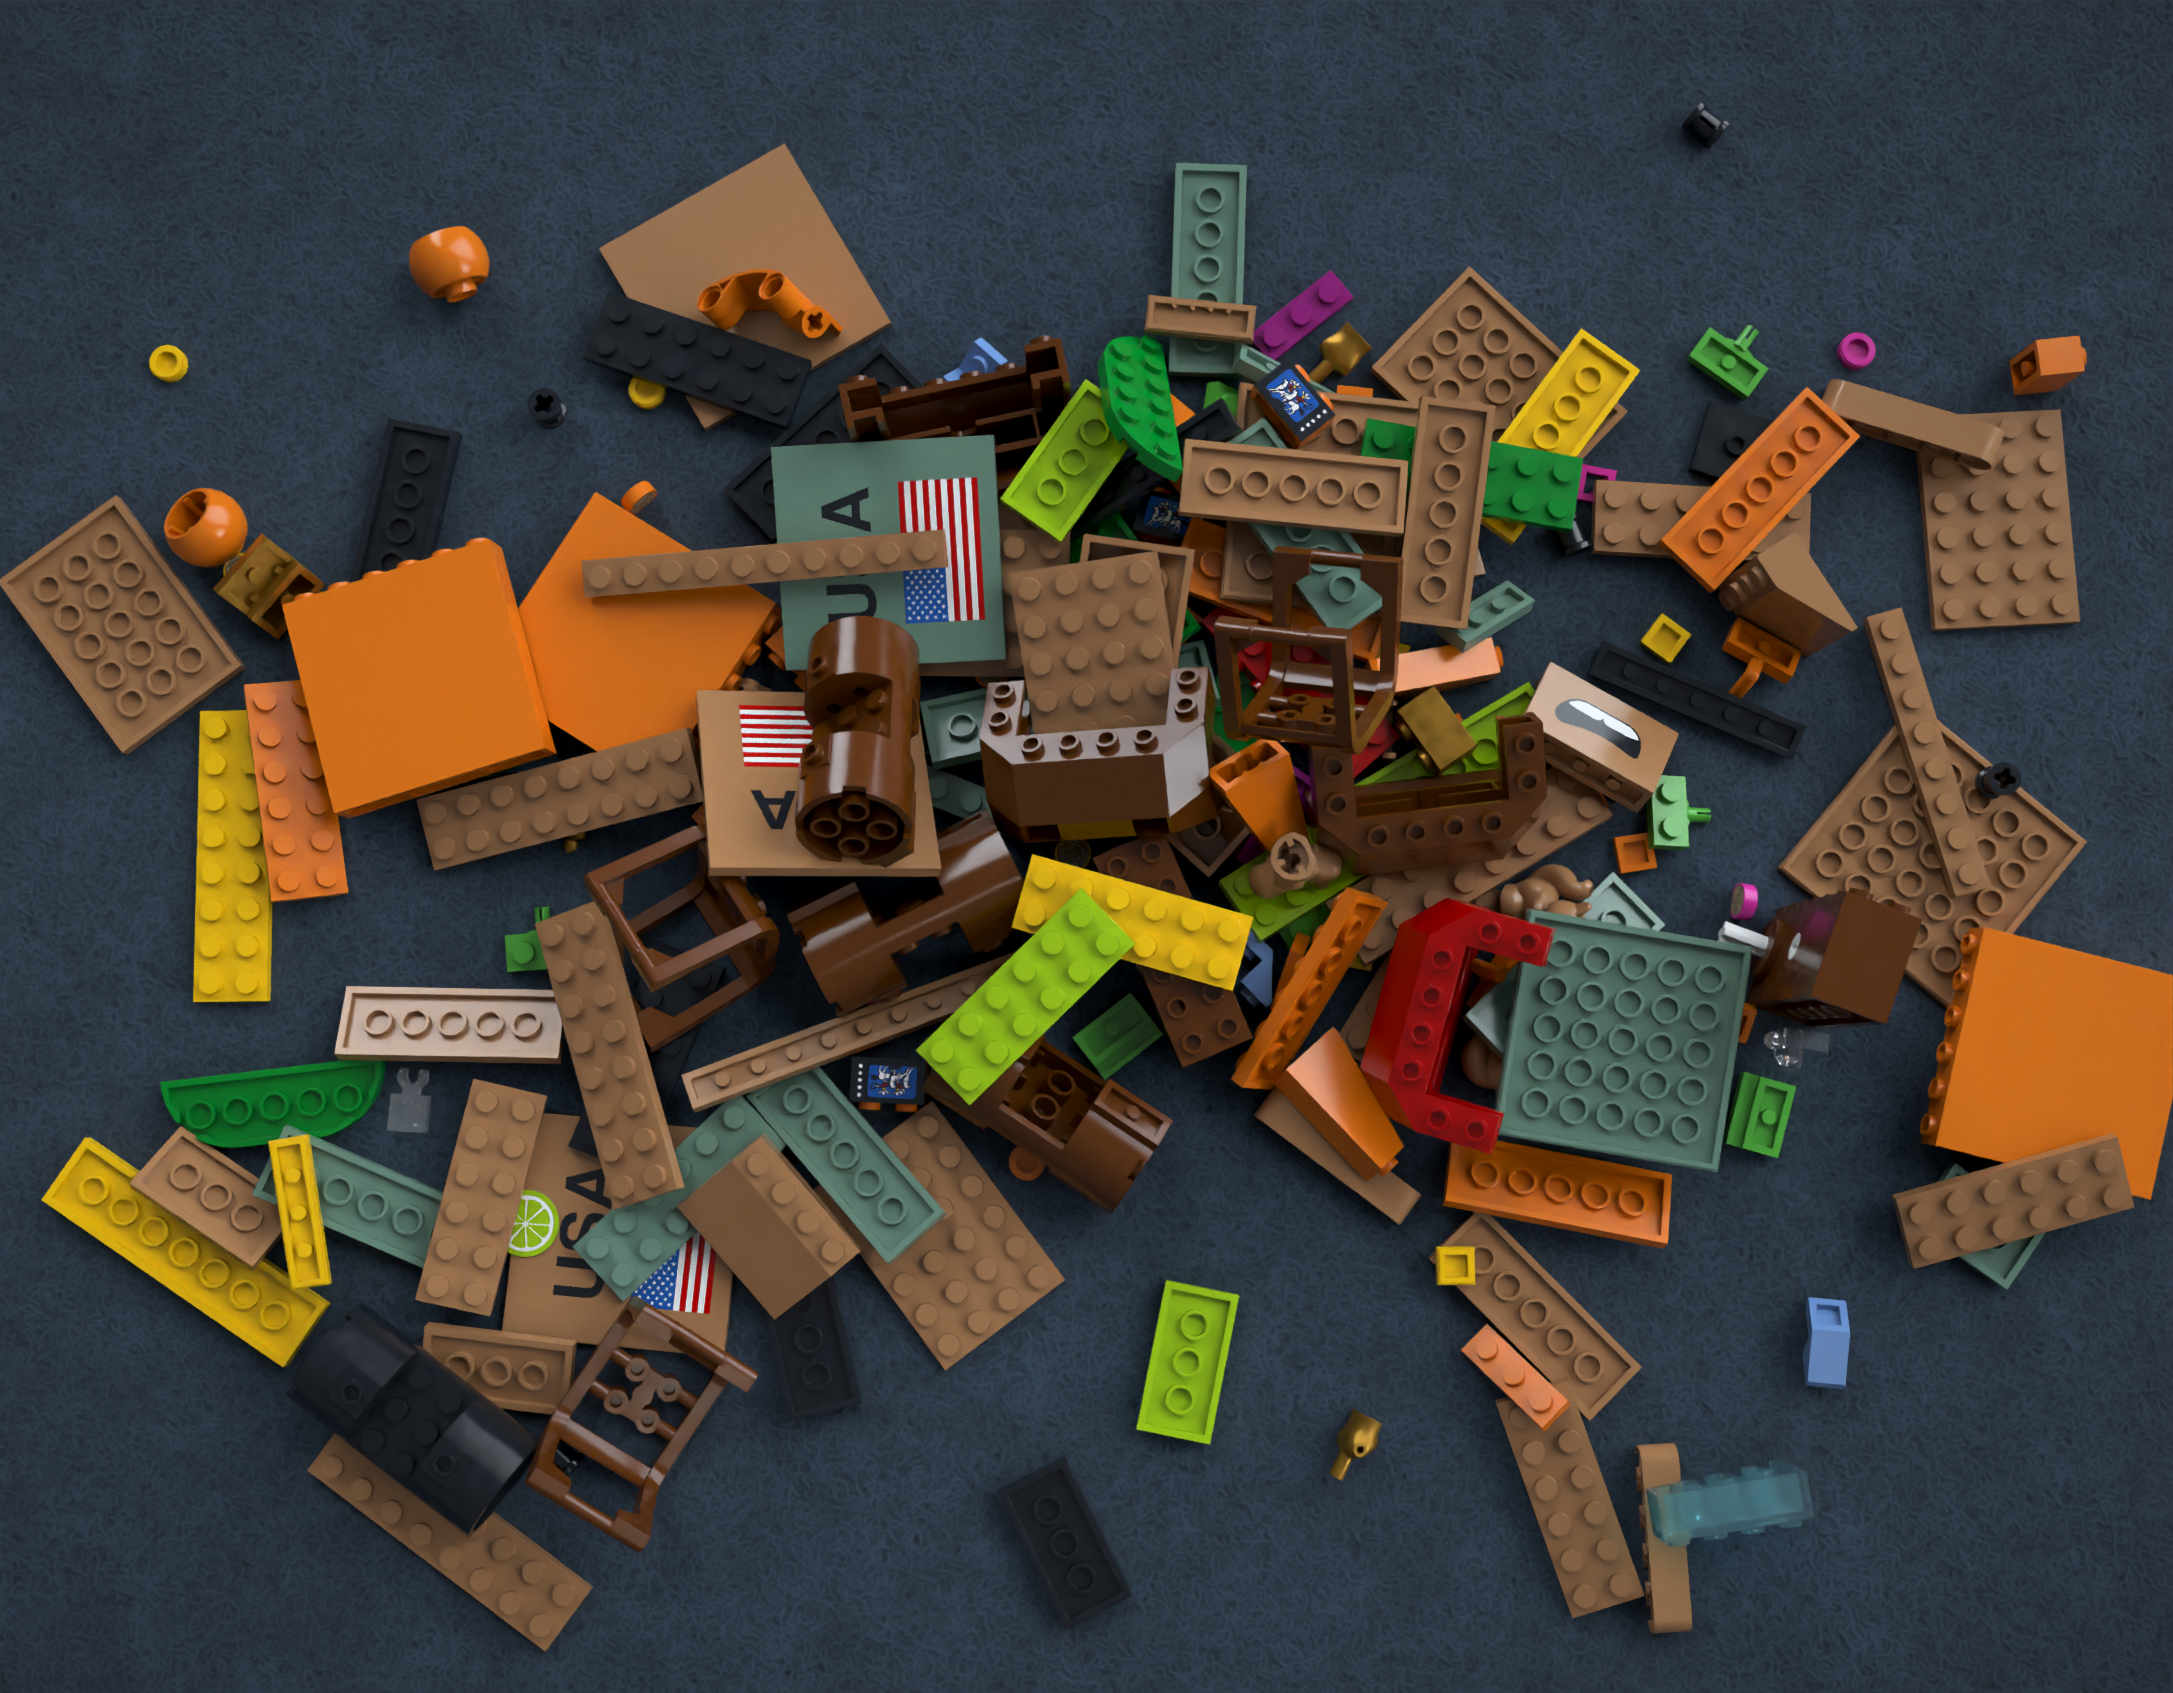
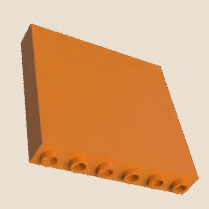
M597 492L594 493L518 608L547 720L595 751L605 750L684 728H691L698 751L697 690L737 691L739 684L742 682L740 676L748 665L752 666L759 658L762 647H760L768 634L772 635L778 629L782 620L780 616L782 610L776 602L746 584L585 598L581 564L583 560L691 551Z
M475 538L466 542L465 547L455 550H437L431 554L430 558L421 561L406 560L397 564L396 569L386 572H368L362 576L363 579L352 583L337 582L331 584L327 591L317 594H299L294 597V601L282 605L334 814L350 819L557 754L502 547L491 539Z
M1986 927L1969 928L1960 945V952L1963 954L1960 969L1955 972L1952 981V988L1955 990L1952 1005L1947 1008L1944 1017V1024L1947 1026L1944 1041L1939 1044L1936 1052L1938 1068L1936 1077L1931 1080L1928 1088V1097L1930 1098L1928 1112L1923 1116L1920 1123L1921 1143L2004 1164L2112 1133L2118 1137L2131 1195L2151 1200L2173 1099V975Z

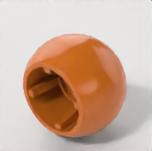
M456 226L435 231L415 241L409 251V268L416 285L425 294L432 298L446 297L447 302H457L475 295L478 292L477 286L486 281L489 273V256L482 240L472 230L464 226Z
M198 488L184 494L171 507L165 519L164 533L172 551L183 561L194 566L211 568L225 564L240 553L247 537L248 524L241 506L232 497L220 490Z

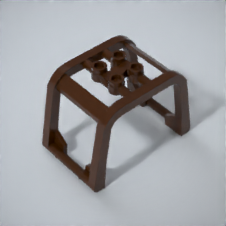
M1277 546L1274 549L1272 626L1259 625V620L1227 616H1220L1214 625L1223 724L1227 738L1245 742L1250 738L1338 748L1340 752L1352 755H1359L1364 750L1389 710L1396 689L1399 662L1403 557ZM1311 565L1361 569L1360 580L1382 596L1380 671L1353 668L1352 629L1315 625L1310 630L1291 628L1292 586L1295 582L1311 573ZM1258 641L1272 643L1271 667L1268 678L1243 712L1238 652ZM1290 645L1307 646L1329 660L1331 666L1290 661ZM1284 688L1333 693L1334 698L1311 697L1308 694H1293L1287 697L1281 696ZM1354 696L1370 697L1371 700L1367 706L1355 704ZM1270 710H1277V711H1280V712L1274 713V712H1270Z
M705 824L692 826L589 872L583 877V885L602 915H606L614 927L613 933L622 965L624 946H626L631 954V961L651 992L725 955L729 956L741 975L740 978L675 1017L650 1006L642 1011L630 992L642 1037L650 1052L657 1051L756 989L772 974L776 964L780 932L772 919L765 917L767 909L762 899L757 894L752 896L746 888V876H709ZM694 847H698L697 874L695 878L683 889L628 921L620 909L623 904L624 880ZM693 903L716 936V938L674 958L652 948L647 949L639 939V936Z
M635 1295L617 1316L548 1420L540 1436L524 1484L553 1501L556 1505L563 1507L601 1530L607 1536H611L635 1552L640 1553L651 1537L658 1489L670 1467L728 1381L747 1393L759 1373ZM633 1323L714 1371L698 1396L681 1387V1382L676 1375L672 1373L663 1374L650 1366L648 1359L644 1355H630L617 1347ZM608 1360L625 1369V1374L629 1380L639 1382L633 1387L631 1397H628L624 1387L620 1385L609 1387L596 1379ZM655 1390L663 1401L671 1402L675 1400L689 1409L677 1428L662 1420L658 1410L654 1406L648 1405L653 1399ZM586 1392L604 1401V1407L608 1412L612 1414L620 1413L635 1422L640 1432H654L667 1440V1443L651 1467L570 1418ZM559 1440H563L640 1487L637 1492L633 1513L618 1509L613 1519L568 1492L572 1480L553 1464Z

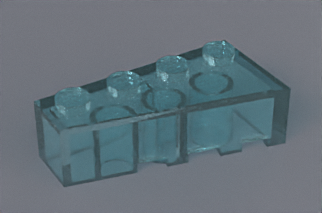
M1783 1459L1769 1461L1770 1468H1757L1756 1465L1741 1467L1740 1476L1721 1472L1707 1475L1704 1478L1705 1484L1699 1485L1697 1480L1688 1479L1648 1488L1646 1492L1653 1535L1667 1543L1668 1546L1678 1547L1690 1544L1691 1538L1703 1536L1705 1540H1721L1728 1537V1532L1741 1530L1743 1534H1758L1765 1531L1764 1526L1776 1524L1781 1528L1799 1527L1802 1525V1520L1814 1518L1807 1472Z

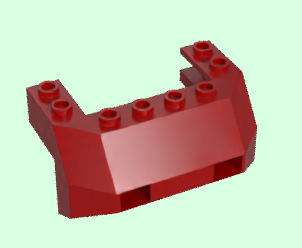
M1445 898L1399 924L1360 1070L1386 1116L1422 1134L1488 1154L1495 1150L1505 1113L1439 1093L1473 973L1470 965L1472 960L1477 958L1480 949L1540 967L1546 966L1556 932L1555 928L1490 911L1489 907L1454 898Z

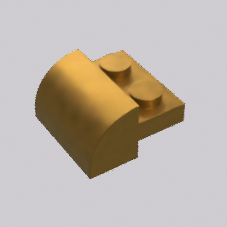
M261 533L213 589L217 594L246 614L253 622L276 639H279L288 629L282 605L294 601V597L299 594H317L326 584L288 552L281 549Z

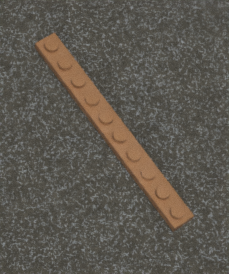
M931 530L583 560L581 564L586 598L948 567L945 530Z
M1016 952L907 991L889 1002L880 1001L683 1074L681 1076L692 1108L696 1113L946 1020Z

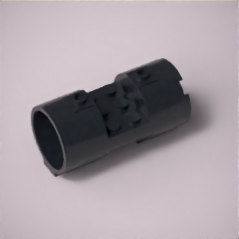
M365 1303L359 1304L346 1314L345 1319L349 1322L346 1325H339L334 1331L330 1330L309 1354L291 1381L297 1385L296 1389L291 1388L286 1393V1396L463 1534L470 1537L493 1514L529 1469L540 1438Z

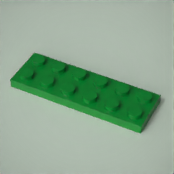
M1367 418L1364 424L1359 456L1408 461L1407 499L1415 427ZM1491 441L1482 517L1569 533L1573 529L1583 458Z

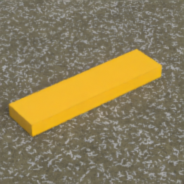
M306 1134L268 1141L291 1291L331 1284L332 1278L310 1136Z

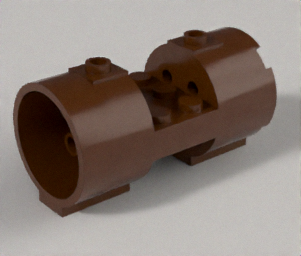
M852 616L832 621L820 628L809 643L804 714L808 723L813 728V732L811 735L812 742L802 748L799 761L795 826L799 842L808 851L820 858L833 862H841L842 857L865 859V865L879 863L886 868L914 853L916 792L914 791L915 765L910 756L911 738L919 734L921 678L919 677L920 652L916 641L902 627L881 618Z
M987 808L936 833L941 862L939 877H930L871 907L854 876H849L786 907V916L791 923L796 936L800 935L801 937L800 944L807 963L829 1004L835 1002L836 1008L834 1010L838 1017L871 1001L875 1003L882 999L883 1002H889L899 997L903 993L902 989L908 985L895 952L903 955L919 946L918 941L929 935H932L933 938L943 936L953 929L952 924L957 921L975 953L980 950L986 953L998 948L1003 944L1002 939L1008 937V933L1016 930L1011 927L1024 881Z
M1044 1035L1036 1040L970 1106L934 1068L932 1069L922 1087L924 1092L981 1130L985 1131L988 1127L992 1128L1049 1166L1050 1169L1047 1172L1049 1175L1110 1215L1122 1201L1173 1122V1120L1111 1079L1105 1081L1046 1042V1036Z

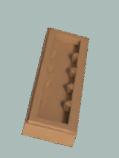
M1148 295L1144 334L1252 345L1256 306Z

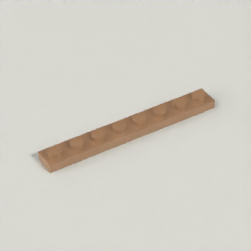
M1902 607L1868 616L1862 619L1950 898L1989 888L1991 886Z

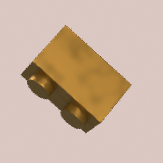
M1432 686L1397 710L1395 716L1397 722L1394 724L1397 732L1405 742L1409 740L1413 742L1419 751L1416 753V757L1427 772L1433 770L1437 777L1473 753L1477 746L1435 686Z

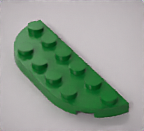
M1143 335L1141 338L1125 336L1113 339L1107 344L1097 364L1105 421L1118 442L1121 443L1125 439L1128 447L1138 454L1136 457L1138 461L1159 475L1176 482L1183 472L1163 346L1158 340L1149 335Z
M343 1060L160 1082L164 1102L173 1119L194 1134L196 1139L218 1147H249L266 1145L268 1141L279 1139L285 1125H290L318 1138L328 1137L348 1129L369 1111L377 1099L383 1085L386 1061Z

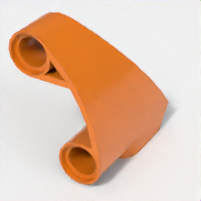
M754 269L733 274L705 288L697 299V308L721 330L733 327L747 310L776 312L781 317L785 327L809 338L820 337L826 329L839 336L843 330V327L824 308L813 304L782 272L772 269Z

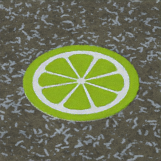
M534 1190L523 1191L508 1253L519 1257H531L544 1252L554 1242L559 1230V1215L553 1202L544 1194Z

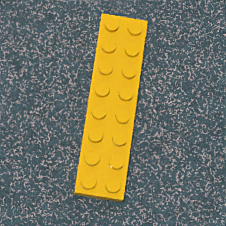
M246 710L200 711L193 1002H269L271 1000L272 903L270 900Z
M84 1138L41 1200L283 1368L287 1367L331 1303L310 1288L291 1291L289 1274L266 1258L260 1262L254 1271L247 1268L131 1189L129 1183L140 1171L93 1138Z

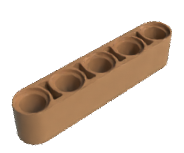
M1830 380L1822 397V401L1858 434L1978 470H1990L2005 435L2004 431L1995 425L1844 380Z
M1276 1086L1255 1112L1254 1116L1258 1120L1264 1122L1274 1132L1293 1144L1302 1153L1318 1165H1321L1335 1178L1353 1189L1363 1199L1385 1213L1398 1225L1402 1223L1421 1197L1419 1192L1391 1171L1384 1177L1376 1173L1366 1182Z
M1674 1443L1635 1445L1634 1453H1638L1639 1467H1636L1637 1491H1641L1642 1505H1639L1640 1529H1644L1645 1543H1642L1643 1568L1647 1567L1648 1581H1645L1646 1606H1650L1651 1620H1648V1626L1651 1633L1691 1631L1692 1611L1680 1463L1677 1447Z

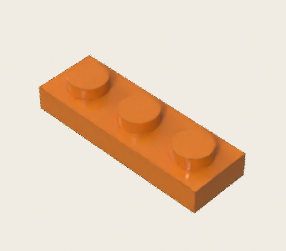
M1488 1324L1461 1349L1462 1353L1543 1432L1570 1406L1569 1401Z

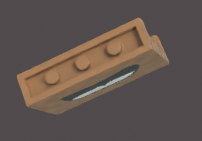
M1550 662L1535 684L1536 689L1523 713L1525 715L1527 712H1534L1543 722L1545 762L1638 813L1653 795L1679 733Z

